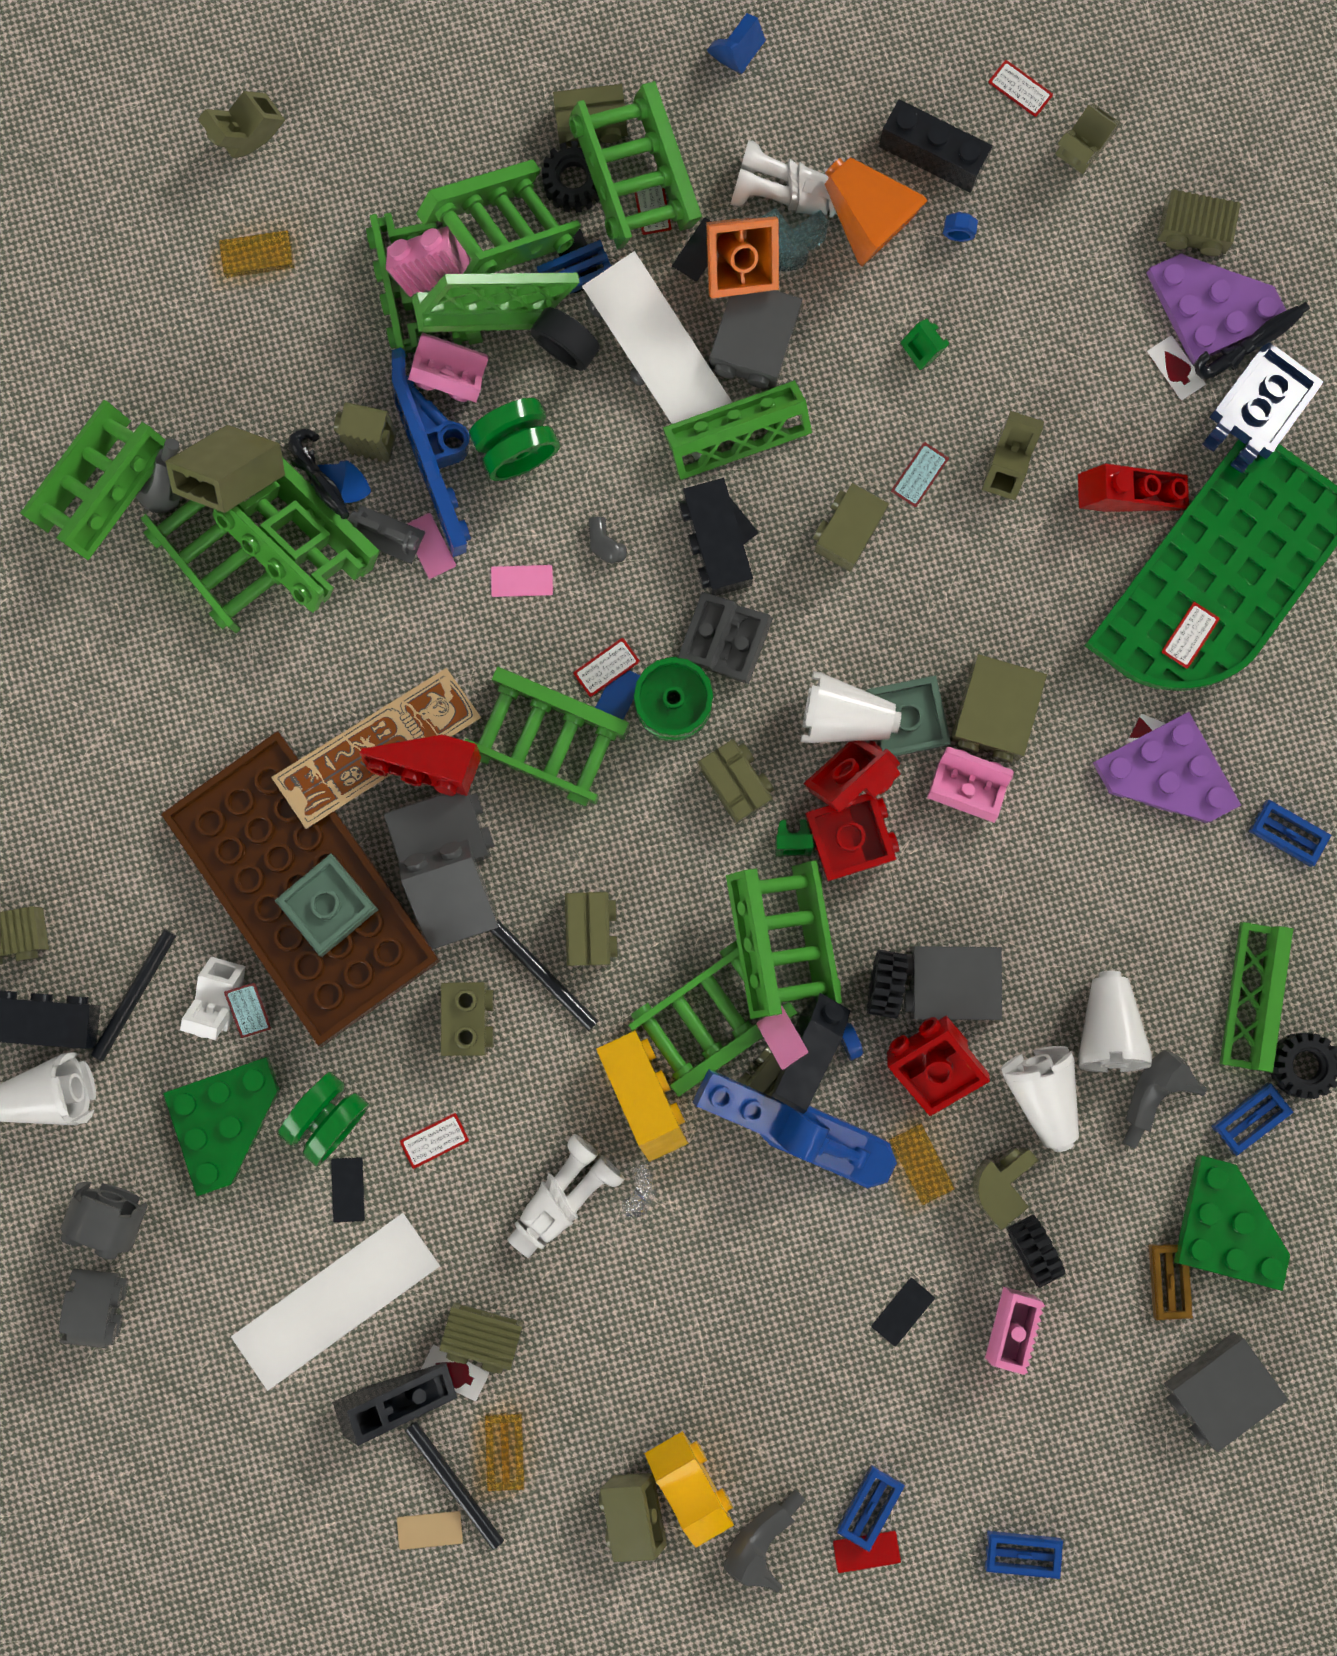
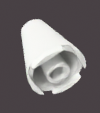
M813 671L811 679L818 680L817 686L812 685V688H809L802 725L803 728H809L808 735H801V742L889 740L891 733H898L901 712L895 711L896 704L821 672Z
M1103 971L1099 973L1098 978L1092 980L1078 1055L1079 1068L1082 1070L1108 1072V1068H1120V1072H1130L1151 1067L1152 1054L1128 978L1122 977L1120 971Z
M1050 1046L1033 1050L1035 1056L1024 1060L1022 1054L1015 1056L1001 1067L1003 1078L1043 1146L1052 1149L1054 1152H1063L1071 1149L1074 1146V1142L1079 1138L1075 1062L1072 1051L1069 1052L1068 1047Z
M76 1052L63 1053L1 1083L0 1122L56 1125L87 1123L94 1110L88 1111L89 1103L91 1100H96L95 1083L89 1065L86 1061L79 1062L75 1058L79 1055Z

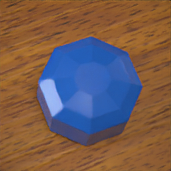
M956 212L948 214L944 221L942 234L953 241L965 242L973 240L977 232L978 220L969 213Z

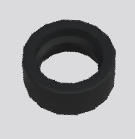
M552 307L545 308L530 329L532 337L544 350L563 364L579 371L586 370L600 349L599 342L588 329L568 314Z

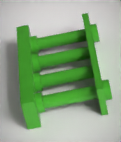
M656 82L642 84L634 96L632 104L589 115L585 101L577 102L569 117L570 130L574 138L579 140L606 217V233L611 240H614L617 250L624 248L632 238L630 231L669 219L677 221L680 231L693 228L702 218V214ZM634 118L642 121L646 132L644 138L601 149L595 129ZM645 152L654 155L657 171L613 183L607 163ZM659 185L665 188L669 198L668 205L625 217L618 197Z
M533 159L429 190L416 213L423 225L437 221L445 222L471 258V262L463 274L495 273L555 251L562 253L574 243L573 237L581 227L578 220L559 226L533 190V182L541 169ZM510 198H522L545 231L534 234L512 204ZM484 206H497L520 239L509 242L487 213ZM462 213L471 214L492 242L494 248L483 251L457 215Z
M106 400L102 401L20 512V514L47 533H49L54 525L61 528L62 530L56 538L86 560L91 558L153 474L155 458L160 449H163L166 441L143 422L140 423L135 432L126 428L131 420ZM117 439H119L125 445L115 459L111 460L106 457V454ZM99 468L104 474L95 486L90 489L84 484L95 469ZM75 496H77L83 502L70 518L63 512Z
M189 500L159 525L146 514L140 519L148 527L143 532L157 549L163 546L211 605L213 610L209 612V615L222 630L228 627L234 633H238L241 628L232 617L275 583L277 585L281 584V582L274 580L266 571L237 596L222 606L210 590L253 556L248 555L241 547L200 579L189 563L228 533V531L222 530L216 523L180 552L167 536L204 508L205 505Z
M497 666L492 681L498 686L497 692L500 694L478 743L465 738V741L477 744L482 757L480 762L488 765L489 761L493 760L568 792V800L584 807L587 806L588 801L597 804L598 794L589 790L610 742H614L616 737L625 740L630 728L629 722ZM518 695L531 700L530 706L532 709L513 753L509 757L491 748L512 700H517ZM552 709L564 714L562 720L565 723L544 771L525 764L524 761L545 713L549 714ZM585 723L597 728L595 734L598 736L578 782L574 785L558 778L557 774L577 728H582Z
M817 860L792 866L793 876L759 880L757 868L726 875L750 1019L782 1014V1002L816 997L819 993L839 1004L842 1003L841 983L837 976L822 891V876L819 872ZM796 890L799 911L770 916L765 915L762 894ZM802 925L806 947L776 952L771 951L768 930ZM808 961L812 983L778 988L775 966Z
M737 940L719 952L722 956L720 961L652 1008L649 1003H646L631 1014L634 1021L628 1025L633 1031L642 1025L673 1069L674 1073L672 1075L675 1080L670 1083V1086L678 1097L701 1082L708 1069L715 1072L763 1038L756 1023L752 1025L749 1020L745 1022L712 975L730 962L744 981ZM700 983L733 1029L731 1033L734 1039L724 1046L719 1041H714L683 996ZM790 1001L781 1004L789 1018L797 1014ZM670 1004H672L704 1050L701 1054L705 1059L694 1067L690 1062L686 1064L653 1017Z

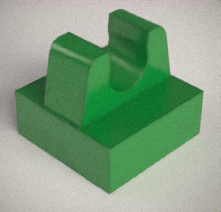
M928 319L918 322L900 342L919 370L928 367L949 345V341L947 339L942 340L936 330L939 327L935 323H930Z
M800 819V830L797 833H790L786 828V820H781L775 839V857L811 856L813 851V834H810L807 821Z

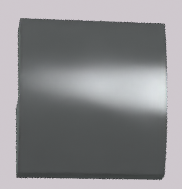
M702 592L678 658L688 659L703 669L749 684L773 618L769 614L738 606L732 600Z

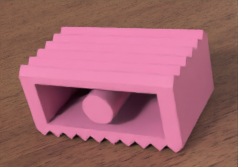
M448 226L440 229H428L420 236L408 240L399 239L387 247L386 270L410 297L417 292L430 291L444 274H463L470 263L469 255Z
M1003 1287L985 1359L992 1366L1022 1375L1028 1373L1026 1367L1030 1365L1028 1362L1032 1358L1030 1352L1034 1351L1032 1345L1036 1343L1033 1338L1038 1336L1035 1331L1039 1329L1037 1323L1041 1322L1039 1316L1043 1314L1041 1309L1045 1307L1044 1303L1035 1295Z

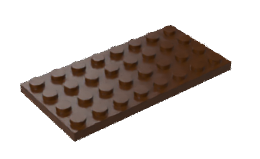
M277 731L164 811L161 816L319 1047H323L441 960L336 811L305 829L271 778L300 760L283 735ZM329 854H333L378 908V911L321 957L275 900Z

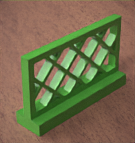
M578 273L444 274L430 292H417L413 296L412 301L419 332L530 330L545 308H555L580 282Z

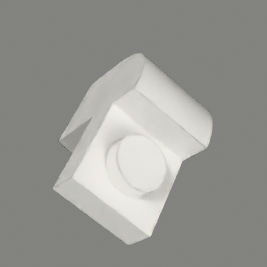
M210 957L198 975L195 1000L181 1020L180 1031L216 1040L221 1031L227 1032L233 1020V1015L224 992L243 986L246 966Z

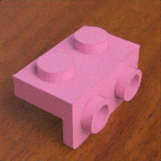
M422 333L411 364L408 380L413 381L418 387L425 390L437 389L446 392L457 401L467 402L469 400L476 403L481 390L482 377L488 362V355Z
M946 747L937 764L927 798L995 823L1000 813L1006 788L1013 778L1014 771L1003 767L997 762H989L970 755L964 750Z

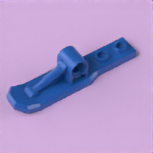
M400 347L392 350L393 401L452 556L455 557L466 553V541L471 540L465 520L458 521L454 510L459 507L455 492L452 487L446 488L439 469L459 463L466 458L469 451V432L462 424L448 420L430 400H427L414 386V382L408 380L405 350ZM455 437L461 440L463 444L459 448L452 449L447 447L444 441Z
M708 1069L692 1102L696 1107L759 1133L772 1147L847 1178L867 1189L888 1183L897 1164L890 1143L810 1105L807 1111L802 1114L774 1097Z

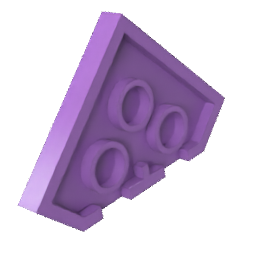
M1184 254L1176 255L1154 265L1146 272L1192 365L1195 364L1199 356L1205 351L1212 356L1221 352L1220 350L1237 345L1247 338L1250 339L1253 333L1266 321L1286 311L1274 286Z
M1190 712L1177 717L1093 762L1109 794L1122 798L1126 797L1171 813L1175 812L1197 821L1211 822L1241 806Z

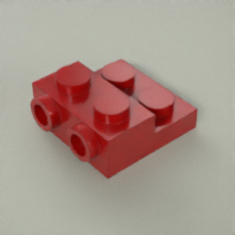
M872 740L868 743L865 741H849L803 784L812 795L840 812L844 808L853 805L862 791L873 798L878 794L886 792L892 786L893 781L901 774L897 769L900 762L888 749L882 751Z
M866 793L860 795L853 805L844 808L840 812L828 805L805 813L827 882L897 860L895 853L900 852L894 832L888 833L884 819L888 818V812L882 797L877 799Z
M947 1015L939 1020L936 1017L928 1018L920 1025L918 1033L910 1038L901 1035L889 1045L887 1067L929 1116L936 1114L990 1082L989 1072L969 1050L968 1040Z

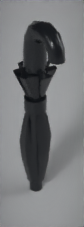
M1304 302L1299 306L1279 313L1257 329L1250 339H1245L1238 346L1220 350L1223 355L1207 366L1205 365L1211 357L1205 351L1195 362V373L1201 379H1210L1221 374L1229 367L1232 370H1236L1246 354L1248 355L1256 350V347H1261L1280 337L1303 316V313L1310 309L1307 302Z
M307 428L296 430L289 436L288 448L295 460H291V464L305 471L312 482L317 496L325 505L340 515L342 519L348 518L349 513L346 510L345 502L336 484L322 473L316 465L315 451L312 449L309 452L301 444L305 439L315 442L319 439V435L314 430Z

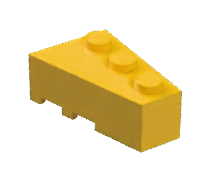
M635 1030L596 1048L637 1144L648 1161L651 1162L689 1144L680 1126L685 1123L677 1102L670 1104L665 1092L671 1090L662 1070L655 1072L651 1060L655 1059L656 1055L648 1038L641 1041Z

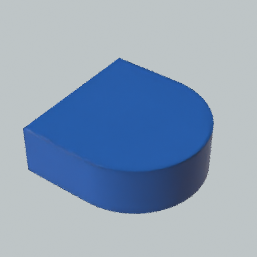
M847 1022L841 1042L848 1059L851 1061L863 1056L864 1051L853 1025Z

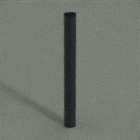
M497 920L498 928L489 931L590 1031L599 1021Z
M166 929L163 930L93 1049L91 1056L100 1061L105 1060L177 935Z
M416 1421L404 1431L491 1549H496L504 1542V1539Z

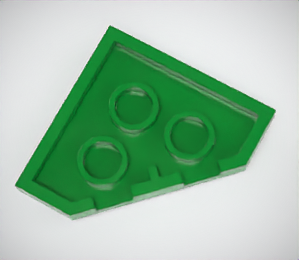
M269 1057L163 1093L196 1197L235 1183L241 1171L240 1168L263 1126L269 1109L280 1092Z
M1197 1155L1174 1262L1283 1291L1290 1254L1238 1166Z

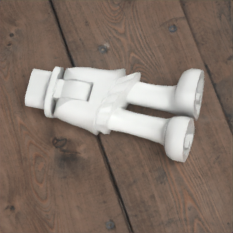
M748 140L730 205L739 207L744 205L750 196H760L788 206V211L795 210V214L803 213L814 216H826L830 210L828 217L833 218L834 214L837 215L825 187V183L829 178L827 175L806 167L801 162L797 165L790 158L788 164L778 161L764 154L756 142ZM759 172L786 181L787 186L761 178L753 173Z
M573 1134L568 1140L569 1158L555 1177L548 1172L546 1183L541 1182L538 1191L527 1204L520 1219L515 1222V1231L507 1239L514 1248L527 1258L538 1247L543 1249L546 1243L552 1241L563 1230L572 1225L573 1220L578 1218L576 1213L579 1208L602 1184L617 1187L625 1180L622 1173L606 1157L601 1155L580 1183L569 1195H565L564 1190L572 1180L598 1156L597 1150L576 1134Z

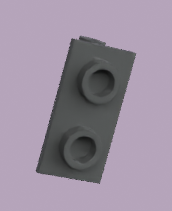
M360 505L358 512L353 511L348 520L379 551L412 564L425 535L423 530Z

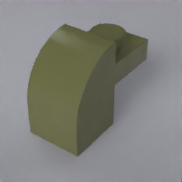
M243 91L229 111L205 109L198 118L207 131L206 135L209 140L218 147H225L232 158L246 156L264 145L285 122L284 117L266 93Z
M1095 103L1089 104L1072 130L1066 131L1058 142L1060 147L1055 155L1081 174H1084L1106 147L1122 123Z
M1010 410L1005 425L997 439L982 490L1014 501L1016 500L1027 475L1030 458L1043 430L1044 421Z
M1013 1147L1000 1157L1001 1165L998 1167L991 1160L985 1158L978 1166L974 1175L973 1192L976 1202L994 1226L1000 1230L1004 1229L1029 1208L1011 1185L1013 1181L1039 1161L1030 1149L1026 1147H1021L1019 1150Z

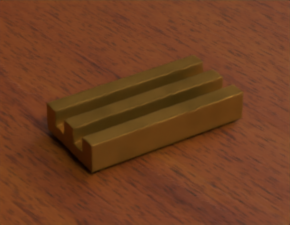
M1177 1244L1149 1245L1153 1318L1156 1320L1193 1318L1190 1267L1179 1264L1182 1311H1176L1173 1253H1177ZM1160 1253H1164L1167 1311H1164Z

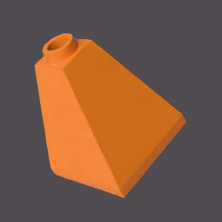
M851 157L845 162L839 158L825 172L829 177L825 187L856 260L862 267L898 234L928 201L924 195Z
M776 216L706 222L709 297L711 299L779 290V221Z

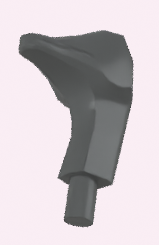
M169 438L165 441L163 449H160L155 458L153 474L136 495V499L144 509L153 513L164 514L175 510L180 502V496L172 493L165 462L178 454L180 445L175 439Z
M1163 1050L1152 1059L1151 1067L1144 1069L1141 1073L1126 1116V1120L1131 1125L1123 1140L1124 1144L1137 1148L1144 1131L1151 1132L1157 1107L1168 1094L1180 1091L1196 1093L1201 1096L1206 1094L1207 1088L1195 1078L1186 1061L1175 1053Z
M794 1490L781 1506L774 1501L740 1531L728 1549L724 1568L730 1577L745 1586L765 1587L776 1593L782 1589L781 1583L772 1575L768 1568L766 1552L773 1539L795 1522L791 1516L805 1502L804 1497L798 1491Z

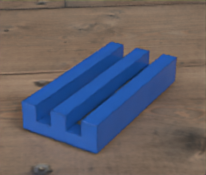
M598 240L536 268L538 273H553L598 254L595 257L558 272L578 273L579 275L583 271L597 265H603L604 268L580 277V283L569 293L571 294L583 289L582 286L612 265L604 251L601 240Z
M1266 800L1262 806V811L1256 816V821L1254 825H1251L1249 832L1310 867L1315 866L1332 835L1275 802ZM1270 812L1319 839V842L1315 844L1268 817ZM1265 824L1266 826L1272 828L1273 830L1279 832L1280 834L1307 848L1308 850L1312 851V854L1310 855L1304 852L1303 850L1297 848L1296 846L1290 844L1289 842L1262 828L1263 825Z
M1266 1083L1211 1125L1215 1132H1218L1221 1140L1228 1145L1230 1152L1238 1156L1294 1112L1272 1083ZM1270 1094L1272 1098L1229 1131L1225 1129ZM1276 1105L1280 1107L1277 1113L1238 1143L1234 1141L1233 1138Z
M871 1464L836 1532L870 1552L905 1487L904 1483L892 1478L889 1474L880 1471ZM876 1478L880 1481L853 1531H849L848 1528ZM889 1485L893 1488L864 1540L859 1536L886 1486Z
M987 1531L986 1572L1060 1579L1063 1540L1061 1538ZM997 1543L1054 1548V1552L996 1547ZM995 1557L1053 1562V1567L995 1562Z

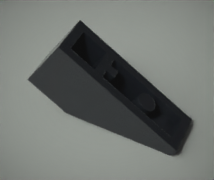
M819 993L800 1013L795 1029L805 1044L808 1053L784 1070H780L772 1097L802 1114L807 1111L843 1037L851 1012L850 1009Z
M441 1363L366 1386L332 1403L343 1436L359 1446L456 1399L457 1395L447 1364Z

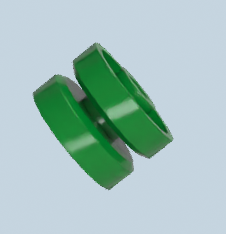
M522 398L511 401L485 414L470 428L469 436L476 451L486 453L483 458V465L491 480H508L532 471L552 458L560 449V442L553 428L543 426L547 416L538 399Z
M669 657L657 660L644 669L636 682L634 703L638 720L648 733L659 740L679 742L690 739L699 733L709 720L713 702V691L710 679L700 666L688 659ZM674 694L675 698L680 696L681 699L677 704H670L668 702V695Z
M332 1072L324 1075L302 1096L277 1133L290 1146L301 1143L312 1132L313 1134L304 1145L302 1156L316 1167L320 1166L345 1140L370 1106L357 1093L347 1095L335 1106L344 1092L345 1083Z

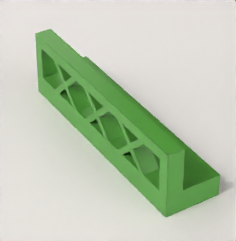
M795 380L663 427L680 480L812 433L807 403ZM800 415V425L789 429L782 427L787 419ZM761 428L768 430L761 439L755 441L749 439L755 430ZM727 440L735 442L730 450L724 452L716 451L722 442ZM694 452L702 454L698 461L684 466L683 456Z
M1240 922L1219 1064L1273 1073L1294 928L1283 926L1269 927ZM1249 931L1267 934L1265 950L1256 956L1247 946ZM1246 955L1249 958V961L1244 964ZM1264 957L1263 967H1262V965L1260 964L1259 960ZM1254 965L1261 975V981L1259 986L1249 991L1242 982V976L1245 970ZM1240 990H1241L1242 993L1245 995V996H1243L1241 999H1239V997H1240ZM1257 993H1259V995H1258V1002H1257V1001L1255 1000V998L1253 997V996H1255ZM1249 1001L1256 1010V1016L1253 1022L1244 1027L1237 1018V1011L1239 1006ZM1235 1025H1236V1027L1238 1028L1239 1032L1234 1035ZM1253 1029V1036L1251 1037L1248 1032ZM1242 1036L1251 1046L1249 1061L1231 1059L1232 1045Z

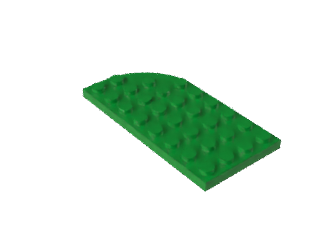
M1238 439L1084 646L1127 678L1151 688L1171 691L1195 690L1220 683L1232 677L1256 658L1337 547L1336 484L1280 444H1278L1267 459L1258 454L1245 471L1240 473L1231 466V463L1246 445ZM1193 602H1196L1219 617L1220 620L1189 668L1186 669L1163 654L1162 650Z

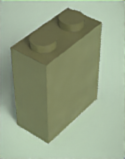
M228 424L165 461L172 493L226 513L285 475L280 443Z
M978 654L972 661L950 740L958 743V749L970 753H978L979 749L992 753V759L1004 763H1012L1013 759L1019 760L1024 757L1047 674Z

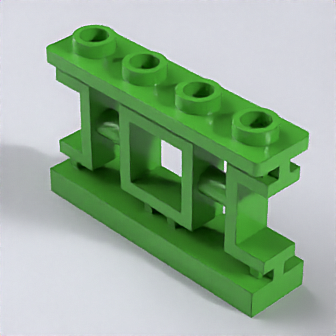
M391 213L384 214L385 217L378 218L377 214L370 215L372 227L366 228L370 249H377L379 260L373 261L377 282L384 283L385 293L380 294V301L384 316L390 315L392 327L386 328L391 349L401 347L405 350L406 358L408 357L407 353L414 352L415 354L419 342L418 336H421L422 333L431 334L436 332H419L417 322L407 324L409 338L404 339L396 298L401 297L405 311L414 310L412 301L414 295L408 296L386 270L387 251L383 232L388 231L390 242L393 244L399 239L408 240L420 236L428 229H438L437 222H433L427 225L421 223L396 229ZM481 331L452 332L455 344L462 345L464 341H468L469 345L483 343Z
M282 457L285 471L283 477L226 513L214 509L212 515L218 526L222 530L228 531L240 543L248 555L254 556L266 568V571L274 580L281 582L291 592L297 603L304 605L310 612L314 613L319 609L321 602L325 603L331 597L334 587L326 581L328 578L341 569L354 581L360 575L364 577L373 570L380 551L347 519H342L340 515L325 505L317 496L314 487ZM277 495L288 505L280 511L270 503L277 498ZM257 511L267 519L259 527L249 518V516ZM290 521H293L311 538L309 542L296 551L276 532ZM327 544L338 553L331 560L320 551ZM306 560H309L318 568L310 576L299 567Z

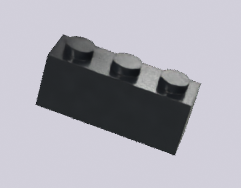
M898 99L883 127L879 142V148L969 193L973 190L983 171L993 145Z
M724 477L684 488L683 500L678 501L683 522L690 521L693 534L688 535V540L693 556L699 554L703 567L697 568L702 588H709L711 595L718 596L752 586L753 575Z
M0 990V1042L80 1049L95 1048L101 1005L89 1004V997L67 996L66 1002L53 1001V994L31 993V998L28 1000L17 999L18 992Z

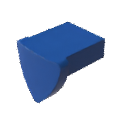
M746 13L729 38L714 40L707 48V52L721 64L739 74H743L750 61L766 41L758 18Z
M348 460L340 461L339 464L317 465L322 473L336 484L345 503L357 502L371 493V488L364 475Z

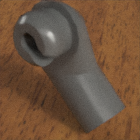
M589 518L590 548L592 552L607 563L623 562L627 556V549L622 543L617 544L616 541L607 536L606 518Z

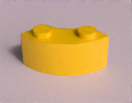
M682 1431L644 1453L656 1483L668 1500L683 1532L695 1548L734 1526L728 1513L729 1510L733 1509V1505L723 1488L716 1489L703 1465L707 1458L697 1441L690 1443Z

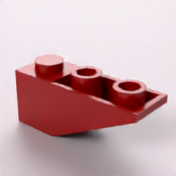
M1105 463L1078 474L1079 509L1103 512L1185 510L1189 505L1188 475Z
M443 734L362 748L359 753L367 769L376 775L386 777L389 773L401 777V780L413 786H421L422 783L434 786L435 790L448 796H455L456 793L468 795L482 758L477 744Z

